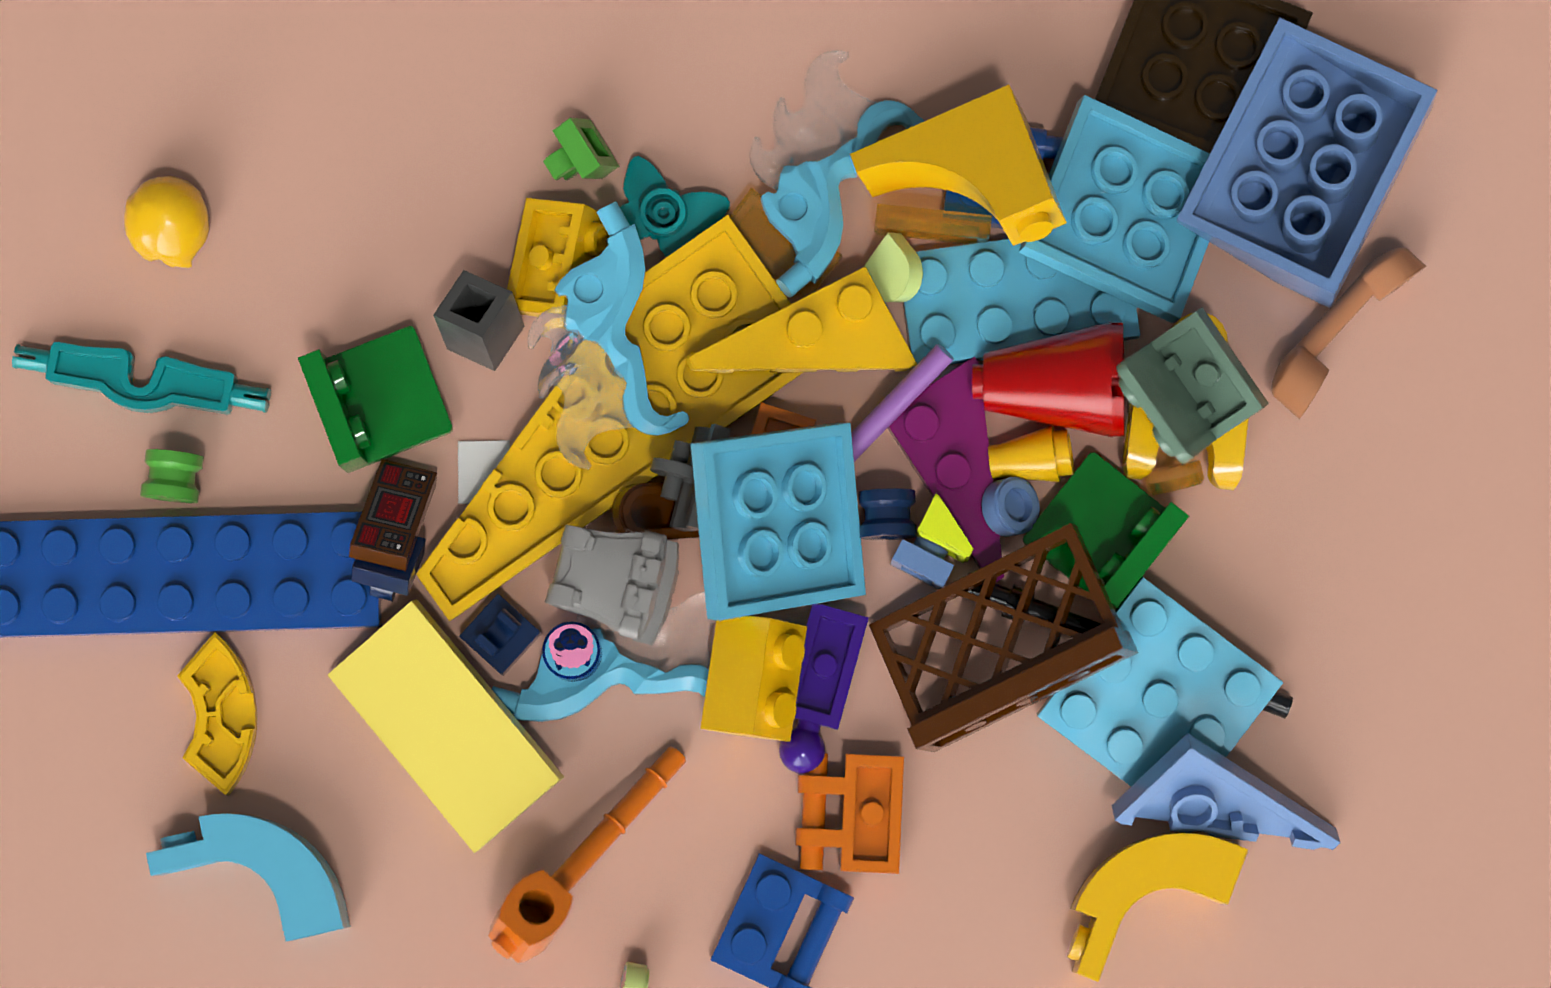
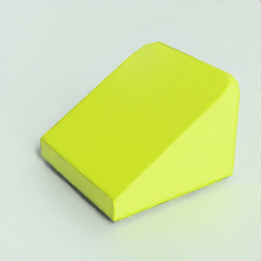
M936 493L917 530V537L942 547L948 552L947 556L959 562H968L973 547L940 496Z

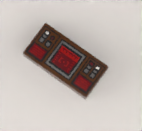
M382 459L351 540L349 557L406 571L436 488L437 472Z

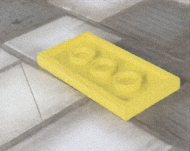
M417 599L410 601L327 675L473 853L481 850L564 778L553 762Z

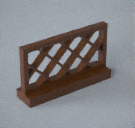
M1073 523L869 624L912 726L907 729L916 750L936 752L1138 653L1129 631L1123 629L1077 525ZM1068 542L1076 560L1068 584L1040 575L1048 552ZM1034 559L1030 571L1018 567ZM1010 570L1027 576L1016 609L990 600L998 576ZM1082 576L1090 592L1078 588ZM1038 581L1065 590L1054 623L1027 614ZM983 584L979 596L968 592ZM1076 594L1094 600L1104 622L1103 624L1084 633L1064 627ZM958 596L977 602L965 635L939 625L947 602ZM987 606L1013 615L1002 648L976 639ZM932 610L929 621L918 618V616ZM1024 620L1051 629L1043 653L1031 659L1013 653ZM909 621L926 627L915 660L898 654L889 634V631ZM936 632L963 641L951 673L925 664ZM1061 634L1073 637L1058 645ZM973 645L1000 655L992 678L981 684L962 678ZM1010 659L1021 662V664L1007 670ZM902 663L912 666L909 676ZM923 670L949 680L941 703L924 712L915 694ZM959 684L971 688L956 695Z

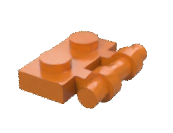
M825 753L824 759L818 767L808 773H804V775H798L797 793H803L802 828H796L795 845L801 846L800 869L823 870L824 847L841 848L840 871L899 874L904 757L846 754L845 777H827L828 753ZM826 795H844L842 830L825 829Z

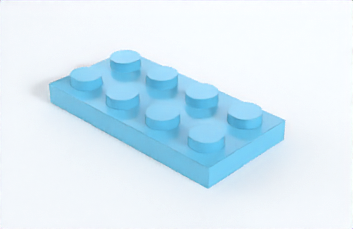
M1009 239L916 252L923 268L922 283L917 294L909 301L903 302L909 348L917 364L938 343L953 356L954 360L949 365L965 363L973 357L980 361L983 360L985 352L1108 322L1123 323L1124 341L1138 339L1141 335L1137 308L1019 253L1018 251L1022 243L1013 246Z

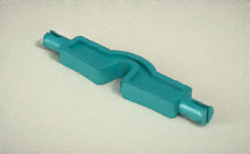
M53 342L49 351L17 344L14 353L20 357H12V367L15 369L20 368L46 373V380L54 385L100 392L120 407L141 413L162 412L175 406L224 415L230 414L233 406L266 413L269 403L265 400L271 399L270 388L265 389L237 384L238 379L231 372L203 368L170 357H160L156 361V367L152 372L150 382L142 388L134 387L133 363L135 358L130 351L121 348L84 347Z

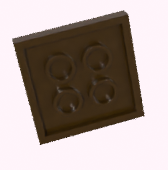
M1134 0L1095 100L1205 152L1211 153L1279 18L1307 29L1313 12L1282 0Z

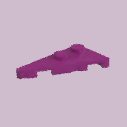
M973 357L929 385L888 427V430L932 497L934 498L937 493L972 545L973 551L971 556L980 569L1002 558L1000 535L989 528L982 513V497L986 488L993 483L988 456L989 443L983 399H973L972 365L979 364L976 358ZM1004 574L998 576L996 583L1004 578Z

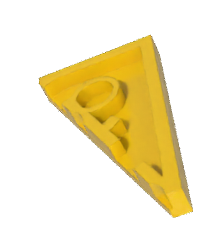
M866 267L835 281L686 359L690 370L708 371L710 373H733V371L769 370V372H817L818 370L857 372L858 370L895 369V372H903L917 365Z

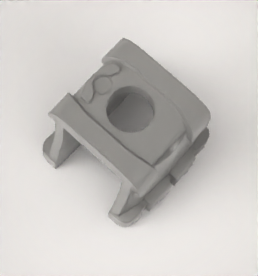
M565 525L553 582L548 588L545 603L568 612L598 620L619 632V635L633 638V641L654 645L664 622L667 620L672 602V594L675 591L679 574V544L667 540V537L663 534L647 530L644 533H611Z

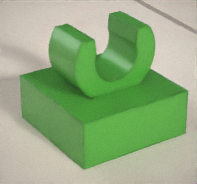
M569 118L552 130L562 148L549 155L543 162L554 180H558L561 177L569 180L577 174H580L582 179H603L620 167L591 119Z

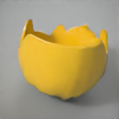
M175 176L156 177L145 181L126 201L124 212L125 233L132 247L144 259L151 262L162 260L163 263L170 267H192V260L204 245L209 233L208 211L201 192L187 180Z

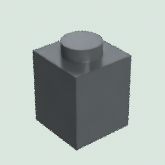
M463 270L433 315L447 350L493 371H496L525 327L512 291Z

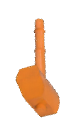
M669 746L650 768H645L644 775L608 814L605 813L603 815L604 819L552 876L542 869L523 878L510 890L495 915L488 937L493 940L491 942L492 947L506 959L512 957L517 963H522L539 955L547 948L570 911L574 896L569 891L621 834H626L625 829L662 788H667L668 781L686 763V759L680 751Z

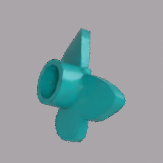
M640 156L633 157L628 165L623 190L629 202L620 208L629 225L635 224L639 239L643 240L651 237L653 240H657L659 248L665 257H668L698 234L725 217L730 209L728 198L717 193L692 192L680 195L678 190H670L658 170L648 160Z

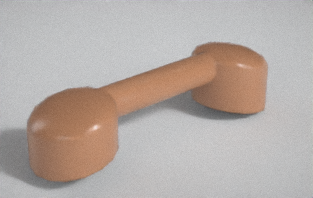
M1401 247L1390 250L1374 259L1303 339L1285 355L1273 377L1271 386L1273 396L1300 419L1313 401L1329 372V369L1317 359V356L1372 296L1381 301L1427 266L1408 249Z

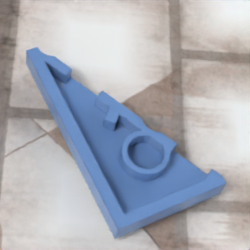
M1188 733L1112 804L1115 821L1123 825L1132 826L1134 818L1139 817L1168 821L1170 831L1191 833L1203 831L1214 837L1252 842L1257 841L1259 834L1289 837L1292 847L1312 850L1318 848L1333 850L1341 843L1337 829Z

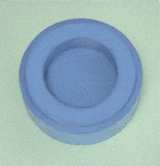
M1009 477L994 481L986 488L982 497L983 517L989 528L1000 536L1009 537L1024 534L1033 528L1039 517L1040 505L1038 496L1031 484L1022 478Z

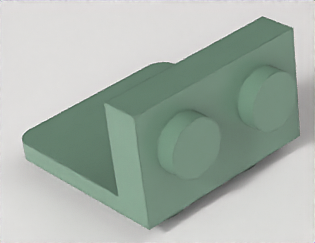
M1203 307L1116 366L1120 376L1119 385L1125 397L1134 406L1142 407L1154 425L1153 435L1162 450L1170 456H1175L1183 464L1197 456L1216 439L1269 404Z

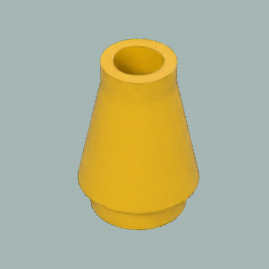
M1052 425L1001 444L988 446L990 471L993 479L1019 477L1024 480L1061 482V476L1074 475L1073 452L1068 429L1055 431Z

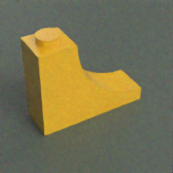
M1006 85L850 153L856 173L873 198L888 192L908 188H937L961 194L987 209L999 221L1013 246L1024 241L1033 242L1043 239L1053 229L1067 223L1024 111L1010 85Z

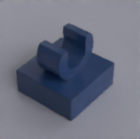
M417 538L406 571L355 559L352 566V582L370 586V596L393 602L395 593L408 596L425 554L426 539Z
M497 594L459 637L504 676L542 633L503 597Z

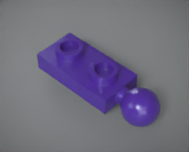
M818 603L812 604L806 625L805 655L801 666L795 719H798V724L796 728L792 729L791 742L781 741L779 746V755L782 763L795 773H808L818 767L823 761L825 744L819 735L821 726L834 730L839 728L869 617Z

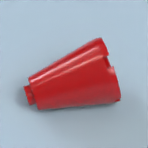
M1108 322L985 352L983 364L972 365L973 399H984L985 411L1112 438L1125 437V395L1120 388V376L1116 369V366L1124 361L1123 323Z

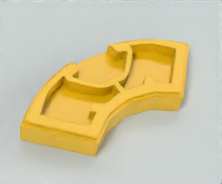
M214 632L177 675L190 692L196 712L194 737L182 758L224 795L229 796L242 778L252 756L257 733V705L252 682L241 659L230 644L219 633Z

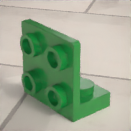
M412 326L402 328L328 358L320 350L298 357L337 463L347 473L448 435L453 431V425L416 330Z
M1090 453L1039 516L1033 528L1024 535L1022 541L1025 545H1028L1070 523L1076 524L1115 610L1190 516L1172 502L1166 507L1162 506L1098 454ZM1068 542L1050 550L1045 561L1069 579L1076 560ZM1082 576L1078 587L1090 592Z

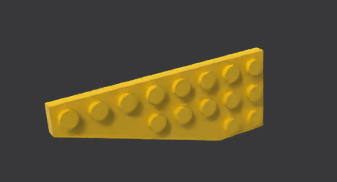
M729 215L720 219L645 272L643 289L625 326L627 339L632 344L640 347L648 399L653 410L663 416L684 411L689 415L688 423L670 433L659 436L646 435L635 429L628 421L623 406L622 397L626 383L616 372L609 357L596 343L588 342L513 442V445L497 467L493 469L482 484L477 494L416 573L449 622L559 546L565 525L580 528L586 527L613 508L617 495L624 488L632 484L648 483L657 477L658 474L650 471L652 459L662 458L670 460L675 440L690 444L695 427L698 426L711 428V424L728 427L804 373L769 372V370L710 373L708 371L690 370L686 362L689 356L791 305Z

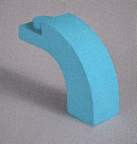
M241 814L199 816L203 840L197 841L195 831L180 833L161 838L162 849L146 853L151 876L167 875L224 861L238 863L253 870L265 880L275 896L286 942L351 927L342 889L328 862L309 841L288 827L272 820Z

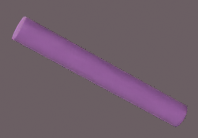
M937 343L851 432L854 462L954 360L953 356L943 346Z

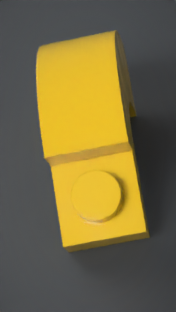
M1176 833L1144 838L1113 853L1088 876L1070 909L1092 917L1088 927L1078 925L1067 954V958L1075 960L1072 972L1099 982L1123 917L1138 900L1152 892L1170 888L1182 889L1214 902L1228 905L1248 849L1212 836Z

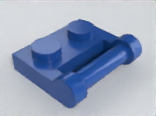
M759 854L712 955L711 961L769 988H812L808 985L841 912L848 913L854 897ZM806 894L821 902L788 974L785 975L771 967Z

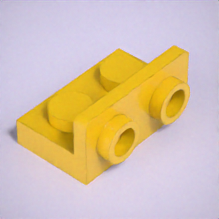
M526 198L507 290L513 292L520 315L565 321L568 304L567 298L565 296L559 297L554 289L571 269L599 256L608 246L607 238L610 236L597 215V210L580 203Z

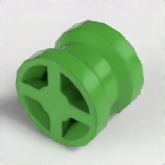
M147 449L145 463L149 466L148 480L141 484L140 496L169 502L198 503L200 491L195 486L196 473L203 469L204 457L179 451Z

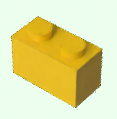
M752 616L716 620L700 729L737 736L791 742L801 666L805 655L807 626L772 618Z

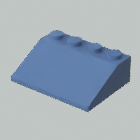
M1279 18L1177 218V223L1276 283L1331 308L1432 109L1438 90Z

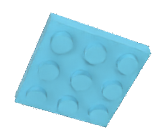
M1084 95L1077 101L1048 175L1067 223L1053 229L1043 239L1033 242H1022L1018 252L1173 324L1182 316L1209 241L1177 223V218L1210 153Z
M837 422L690 443L707 619L720 621L866 595L850 423Z
M1142 576L1115 610L1123 629L1129 631L1138 653L1051 695L1037 712V717L1129 786H1132L1187 733L1219 754L1227 757L1284 682Z

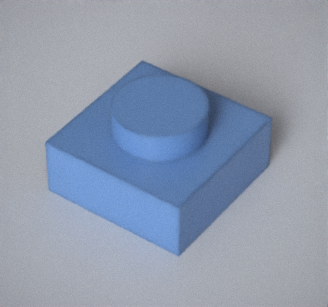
M917 537L913 544L902 539L890 563L891 566L936 589L944 587L954 567L953 564L944 560L948 553L945 549L920 537Z

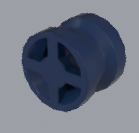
M890 488L859 491V505L865 510V521L860 525L861 539L900 540L917 537L916 524L910 519V508L916 502L915 490Z

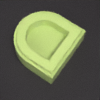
M888 232L864 267L867 268L884 302H906L917 294L923 278L922 263L918 254L901 233Z

